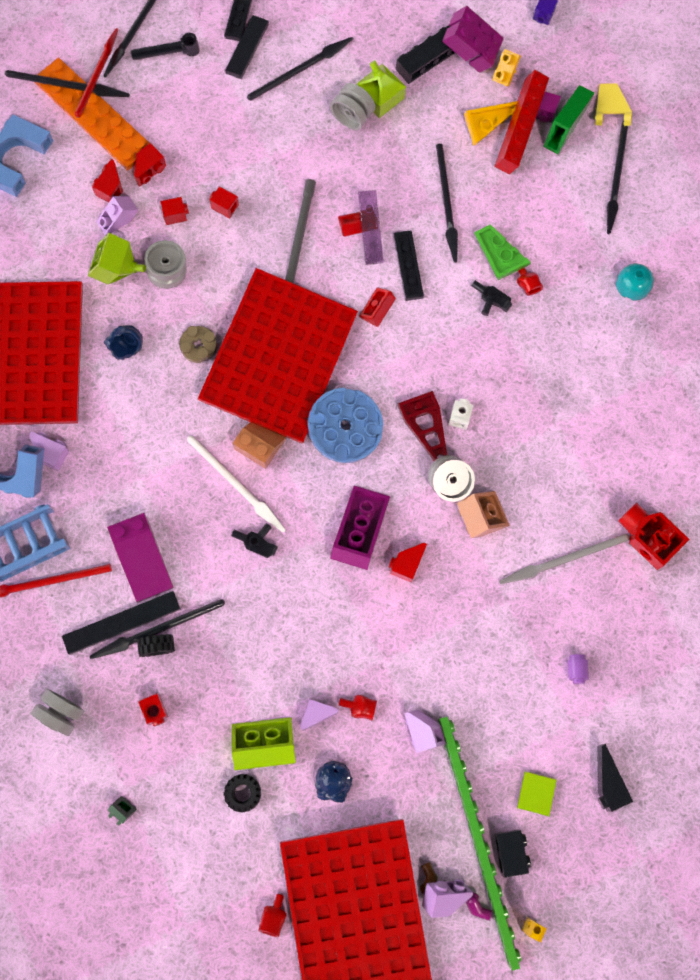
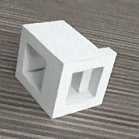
M455 400L448 425L467 430L473 405L470 404L469 400Z

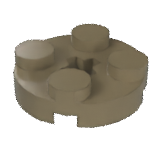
M202 326L188 327L179 341L181 353L188 361L193 363H202L212 358L217 350L214 333ZM201 341L203 346H199L198 349L195 348L194 342Z

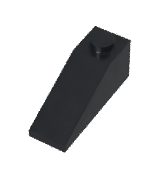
M606 744L598 745V794L600 796L598 802L603 810L606 809L607 812H613L632 803L633 800Z

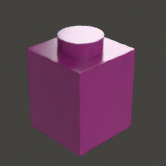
M545 91L536 118L542 122L552 123L561 96Z

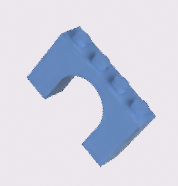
M14 114L5 122L4 128L0 132V189L17 197L26 182L22 174L2 164L5 153L13 147L26 146L45 155L53 143V139L49 131Z
M25 444L18 451L16 474L10 476L0 474V490L8 494L15 493L25 498H34L41 490L44 448Z

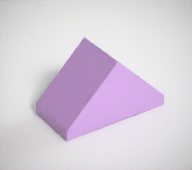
M309 699L300 726L301 730L304 731L337 714V708Z

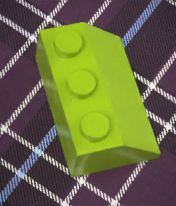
M292 717L232 724L234 770L296 763Z

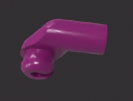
M473 892L472 897L466 901L470 913L473 916L490 921L492 910L481 907L478 900L479 895Z

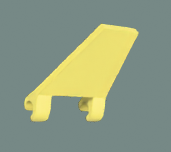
M602 83L599 85L595 115L596 126L603 124V114H624V126L631 125L632 111L617 83Z

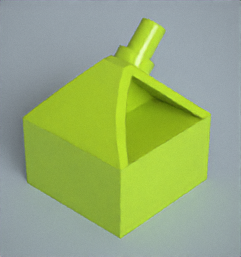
M376 60L369 64L372 72L356 83V85L369 93L375 103V111L373 113L378 118H381L405 98L406 86L383 63L378 66Z
M108 233L97 244L87 276L105 284H111L133 273L145 272L146 266L134 262L129 241Z

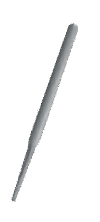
M623 534L536 566L529 565L500 580L499 583L505 584L534 578L542 571L626 542L630 539V536Z

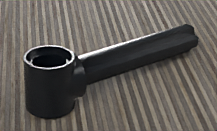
M189 32L185 33L180 38L181 41L133 49L131 50V56L133 60L183 52V54L188 56H196L200 52V47L196 35Z

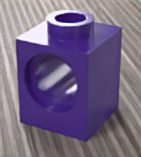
M539 0L535 8L533 20L549 25L556 10L558 0Z

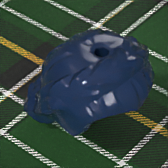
M122 325L111 332L110 336L104 340V344L111 351L113 357L117 360H123L141 351L143 336L134 326Z
M330 761L317 770L315 787L319 799L324 801L332 800L337 803L345 801L353 780L345 764Z

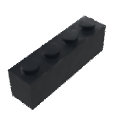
M449 25L442 27L436 34L427 37L423 43L415 45L411 51L398 57L396 71L408 84L455 53L442 42Z

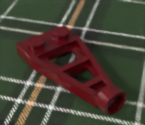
M430 391L398 403V408L405 424L433 461L437 460L439 455L446 456L447 450L441 411L434 392ZM431 414L433 427L426 430L421 429L416 423V418ZM436 432L439 444L432 447L425 436Z

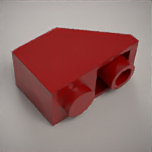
M151 143L136 154L134 177L139 187L147 184L154 175L161 173L167 166L164 156Z
M113 159L104 165L102 173L94 180L92 185L95 196L107 202H110L113 196H120L123 192L118 170Z

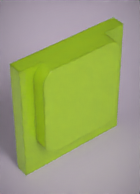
M524 771L517 808L549 817L557 780Z

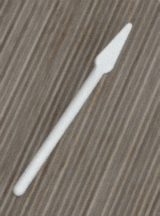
M188 436L187 441L255 507V512L280 531H286L266 503L260 502L193 436Z

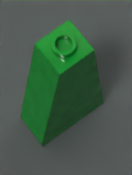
M581 85L577 87L555 118L543 147L559 155L590 105L594 92Z

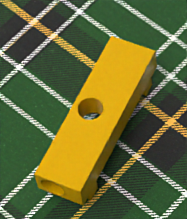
M527 917L521 931L541 943L547 928Z

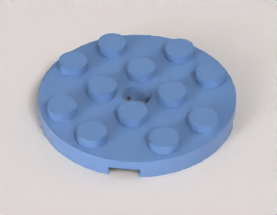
M337 388L326 392L315 402L308 417V433L313 445L323 456L335 462L353 463L366 458L376 449L382 438L383 418L380 409L368 395L359 390ZM342 421L350 423L351 427L349 430L341 428Z

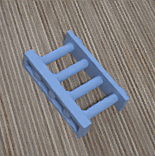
M48 504L39 505L34 509L35 511L0 526V537L5 536L15 558L14 562L6 565L0 556V582L71 549L64 538L60 539L57 537L48 517V514L54 511ZM40 518L51 541L50 545L44 548L40 547L30 525L31 522ZM23 527L33 549L32 553L27 556H22L12 534V531Z

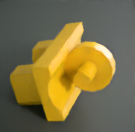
M504 49L492 80L509 87L514 73L517 72L516 68L521 55Z

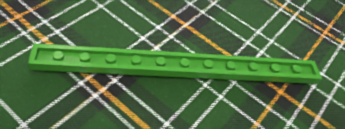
M447 716L438 719L441 724L446 741L445 746L508 966L514 971L520 969L519 962L522 961L520 952L513 945L512 940H515V935L512 927H508L506 921L509 918L506 906H502L500 900L503 894L500 885L496 884L494 876L497 875L495 866L489 862L490 848L488 843L483 841L482 834L485 833L482 822H478L476 813H479L476 801H472L470 793L473 792L470 781L465 779L464 773L467 772L464 760L460 761L458 752H461L458 740H454L452 733L455 732L452 720H448Z

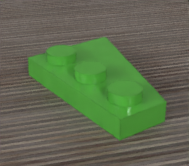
M491 224L474 232L497 280L531 265V262L519 253V250L513 247Z

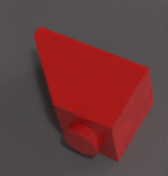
M421 543L399 552L396 558L392 557L389 568H391L390 574L412 583L427 544Z

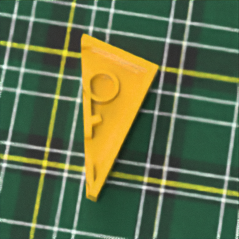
M518 101L466 111L464 116L473 146L477 145L510 117L515 111Z

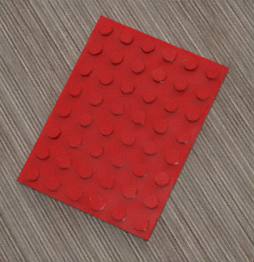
M255 268L198 396V401L303 444L308 433L310 411L326 390L358 311Z
M82 281L0 283V425L78 424L83 303Z
M403 818L280 841L302 980H432Z

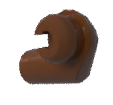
M430 861L421 865L426 876L424 883L420 885L422 894H425L427 883H434L438 880Z

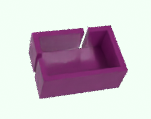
M466 5L453 14L442 42L465 61L470 60L469 64L481 73L494 65L504 38Z

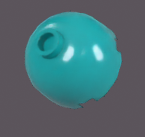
M639 263L629 264L624 267L616 280V287L621 296L627 297L632 301L642 300L647 297L654 284L653 273L647 266Z

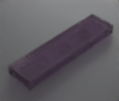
M376 190L359 191L358 201L365 265L382 264L384 259Z

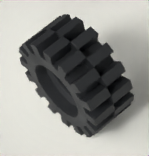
M172 634L152 635L137 640L139 657H150L175 652Z
M246 774L234 776L224 788L225 802L230 809L242 813L254 809L261 798V787L258 781ZM246 785L249 787L251 795L247 801L241 802L236 799L235 790L238 786Z

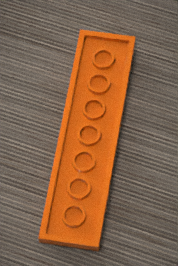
M59 57L37 74L39 76L87 84ZM34 82L127 171L135 165L137 152L148 145L149 142L102 97L92 93L82 116L77 118L75 111L84 91Z

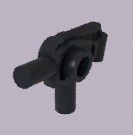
M476 280L471 285L482 293L481 299L485 301V305L481 314L484 316H488L492 305L500 307L504 312H508L513 305L511 298L494 286H487L486 288Z
M268 523L258 533L251 531L248 534H244L235 529L232 532V537L244 542L246 550L265 558L274 556L278 549V546L268 543L263 539L272 529Z

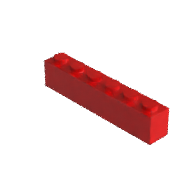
M534 70L524 81L494 166L509 175L520 165L549 81L548 76L537 70Z

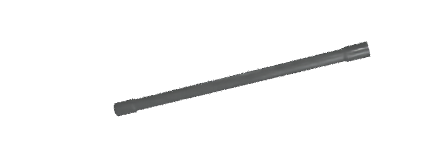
M312 179L305 181L303 200L285 278L286 281L293 284L311 200L316 186V181Z

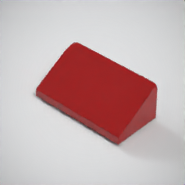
M373 209L338 217L344 237L378 229L377 218Z
M377 287L359 317L379 327L396 300L395 296L390 290Z

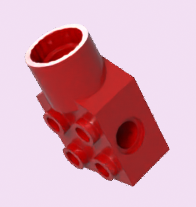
M637 502L618 520L631 534L629 544L656 570L665 566L690 540L662 512L650 515Z

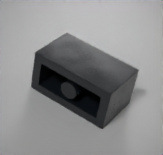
M521 830L494 833L501 875L505 878L529 874L528 868H531V861L529 855L525 853V847L527 846L525 833L522 834Z

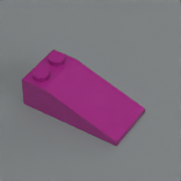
M357 486L353 487L333 544L330 559L368 570L390 496Z
M145 513L107 527L136 602L174 588Z

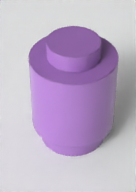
M582 654L570 655V660H568L569 680L573 681V684H585V681L589 680L586 656Z

